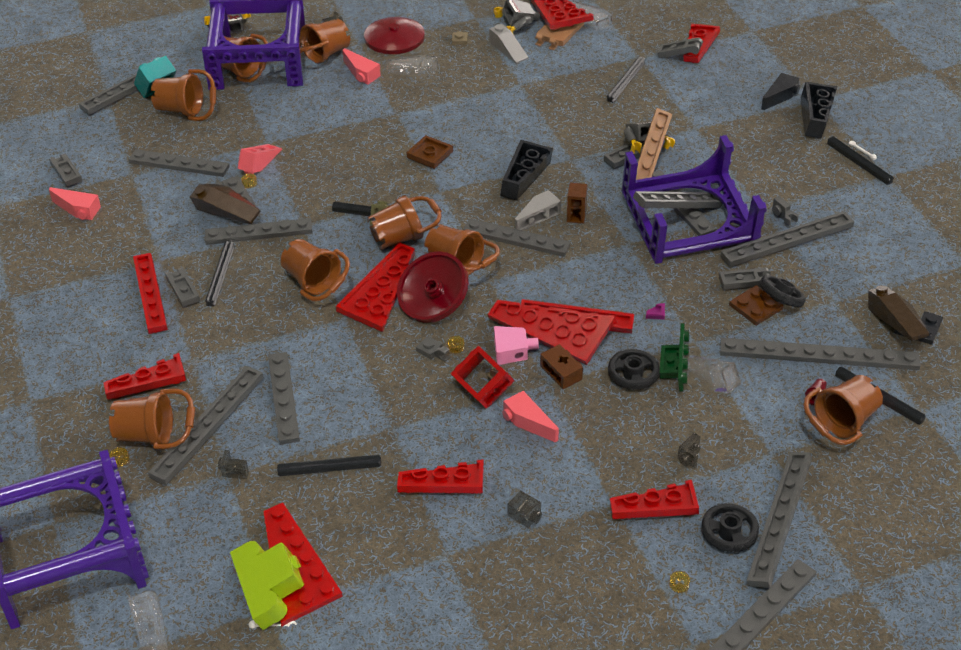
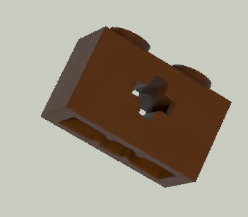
M570 183L567 197V222L584 224L587 207V184Z
M560 344L540 354V367L563 390L582 380V364L576 361L570 352L565 350Z

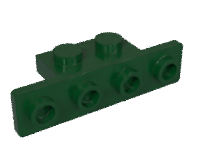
M685 323L680 325L679 345H661L660 379L678 378L679 392L684 391V384L688 383L687 372H685V370H688V358H685V356H689V345L686 342H689L690 336L689 330H685Z

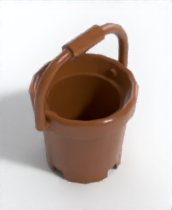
M340 19L318 24L310 23L302 26L299 35L300 53L304 52L307 58L317 64L324 62L330 55L349 46L350 35L347 36L345 32L348 31L347 26Z
M257 34L241 38L225 37L229 42L236 45H259L255 38L262 40L264 44H268L265 37ZM267 62L221 63L222 68L232 71L237 76L236 79L241 82L255 81L262 71L265 70ZM258 70L257 74L254 77L246 79L252 76Z
M189 69L188 73L181 77L157 78L151 87V91H155V96H151V100L156 110L179 112L188 116V120L193 121L205 120L214 111L216 87L212 76L205 70ZM193 73L204 74L208 77L211 85L210 109L207 114L200 117H192L199 113L203 104V87L198 76Z
M406 195L397 198L395 203L367 217V221H372L373 225L369 226L375 241L383 243L380 247L383 250L411 239H422L424 232L434 228L441 221L442 210L433 199L431 200L428 197L415 196L408 198ZM411 202H428L431 209L437 215V219L432 224L422 228L419 217Z
M438 224L439 227L437 229L432 228L429 231L424 243V247L428 248V253L441 251L454 255L464 265L468 275L481 268H486L495 262L500 254L499 247L490 241L484 240L479 232L468 229L459 230ZM485 245L495 249V254L481 261Z
M296 239L289 243L291 247L288 251L284 249L282 252L281 266L298 281L301 286L300 294L311 301H321L330 294L335 293L345 281V277L349 272V258L338 249L332 252L328 249H320L303 239ZM338 255L345 260V269L342 274H340L341 261ZM329 289V290H328L325 294H323V295L316 296V297L311 296V295H319V294L323 293L325 290Z
M856 375L838 386L828 387L824 390L817 387L804 398L803 406L806 415L810 419L809 422L823 437L825 436L831 442L838 445H848L862 437L860 431L863 423L883 404L881 390L878 385L874 388L870 383L873 381L871 378L864 375ZM817 394L814 400L816 416H813L809 409V400ZM831 431L834 435H836V436L839 437V438H849V439H847V440H840V439H838V438L833 437V436H832L830 433H828V432Z
M161 389L160 392L153 393L148 397L116 400L110 407V410H115L114 416H109V428L111 436L117 438L115 440L117 442H150L154 449H169L182 444L190 435L191 428L194 426L195 407L193 406V400L187 392L181 389ZM167 394H180L188 401L185 422L186 430L180 439L168 443L173 429V413Z

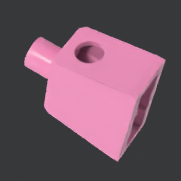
M494 326L496 360L499 365L528 360V350L539 349L538 338H527L524 328Z

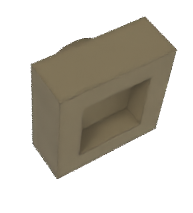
M459 31L452 33V45H467L468 32Z

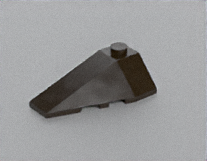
M199 184L189 196L199 211L252 224L261 212L259 208L228 186Z
M884 285L868 290V309L874 315L911 341L929 336L928 330L912 304Z

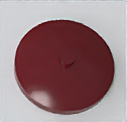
M388 17L371 23L364 32L366 45L370 49L383 54L410 52L418 48L425 39V31L422 25L415 20L405 17Z
M430 252L418 257L404 270L397 287V299L400 307L409 317L423 323L436 322L448 317L461 305L466 296L469 284L467 270L458 258L447 252Z

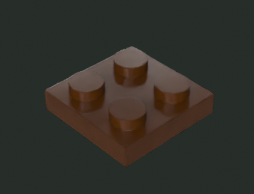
M425 135L406 152L407 158L435 169L453 152V146Z
M757 285L729 301L730 307L756 326L783 310L784 306L772 299L770 295Z

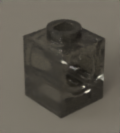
M520 490L507 504V516L529 528L533 523L537 524L542 517L541 502Z

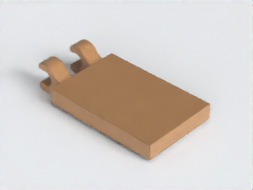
M584 22L570 27H560L557 30H550L547 24H545L536 33L535 38L538 41L535 45L541 46L547 41L551 43L550 50H555L559 45L564 46L584 25Z

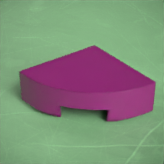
M665 303L656 304L655 307L648 309L646 319L665 320Z

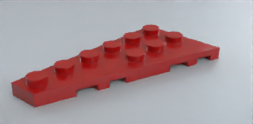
M531 0L550 30H557L560 27H570L574 24L594 20L593 14L585 13L583 8H576V4L569 0Z
M399 243L336 305V312L383 332L397 299V287L400 277L411 264L415 255V248Z
M497 300L487 314L489 319L506 327L524 328L527 337L538 338L539 343L550 348L560 344L565 350L570 352L575 360L585 365L588 364L616 320L614 315L601 316L598 313L592 312L591 314L579 313L577 310L555 307L542 308L539 305L533 304L532 306L520 305L518 302Z
M282 502L263 511L269 549L279 543H283L297 557L301 565L298 570L304 585L282 598V601L287 605V613L280 620L281 627L343 597L342 591Z

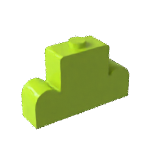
M249 541L231 551L230 554L252 619L264 630L280 621L286 615L287 605L282 601V598L303 587L304 583L298 570L301 565L297 557L283 543H279L264 551L257 542Z

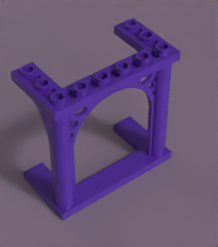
M209 0L211 16L206 47H202L205 71L212 76L216 90L225 88L221 63L284 61L287 86H303L299 47L300 30L302 26L306 25L303 0ZM287 12L284 33L271 43L265 45H236L225 39V37H231L228 20L229 14ZM206 77V78H207V84H208V90H210V87H211L210 81H209L208 77Z
M727 135L720 136L717 150L701 165L683 172L636 180L638 162L632 151L625 152L621 192L655 264L662 263L663 258L736 245L761 238V228L764 225V214L767 211V206L759 195L752 196L748 211L747 204L743 202L740 191L736 189L735 182L729 175L728 170L729 165H731V154L734 151V146ZM718 183L719 188L713 189L711 184ZM681 188L701 189L715 195L722 201L727 210V220L721 228L710 234L665 242L668 225L662 213L654 214L652 227L644 208L638 205L633 196L635 191L664 192ZM730 223H737L740 227H733Z
M108 449L99 452L100 459L0 488V507L57 490L75 489L95 496L104 508V522L97 536L88 545L72 554L5 575L0 555V605L11 630L20 627L17 608L11 596L17 593L96 570L118 571L131 577L138 589L147 586L145 579L149 578L146 565H144L145 561L142 551H140L138 538L132 537L133 534H136L133 520L128 522L127 518L132 516L128 504L124 505L123 503L127 501L119 471L114 472V470L118 469L115 457L110 458ZM92 483H95V484H98V485H100V486H98V487H96V488H92V487H91V484H92ZM114 522L115 526H109V524ZM0 528V542H3L2 533H1V528ZM111 532L119 535L115 540L104 538L105 534Z

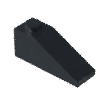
M781 73L763 96L761 109L766 110L791 99L794 94H798L800 90L799 78Z

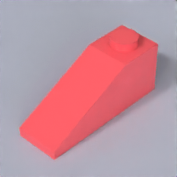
M345 48L343 49L344 63L359 82L369 85L381 76L380 64Z
M270 144L243 148L240 151L238 169L243 170L245 174L254 175V173L262 171L282 148Z
M49 188L52 202L76 218L92 220L101 208L99 197L96 194Z
M524 391L503 401L502 413L507 421L510 420L515 426L550 441H558L559 428Z

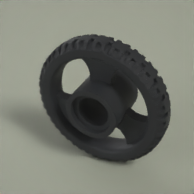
M765 275L759 282L761 288L772 299L781 304L802 307L806 301L804 294L795 285L783 278Z
M627 349L620 351L612 356L608 364V374L611 380L618 386L626 389L640 390L641 388H647L654 384L659 377L660 368L658 361L650 353L643 350ZM652 367L651 375L643 379L644 368ZM616 370H622V371H624V373H623L624 378L621 377V376L616 372Z
M721 503V505H715L707 510L702 519L701 529L705 539L713 547L727 552H740L748 549L756 542L759 534V523L755 515L750 510H747V508L733 503ZM722 514L720 521L712 519L716 515ZM742 521H747L751 527V533L748 537L741 534ZM718 531L722 539L716 537L712 532Z

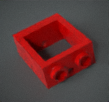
M479 345L450 373L485 408L490 407L515 381ZM485 359L498 373L477 393L464 379Z

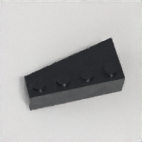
M805 82L800 97L805 136L822 138L838 86Z
M520 140L502 180L500 196L517 200L550 164L553 148Z

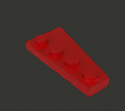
M691 24L688 39L701 38L703 44L697 54L691 52L684 54V61L699 63L720 33V26Z
M180 354L173 355V359L168 361L164 359L156 362L157 365L153 367H141L135 374L130 375L126 373L103 382L107 400L186 381Z
M484 459L476 460V464L467 465L466 462L458 463V466L449 468L441 465L430 471L426 468L401 471L398 473L397 492L483 493Z
M692 479L685 481V484L676 486L674 483L667 485L666 489L656 491L655 488H652L640 495L634 492L610 498L612 519L699 514V505Z

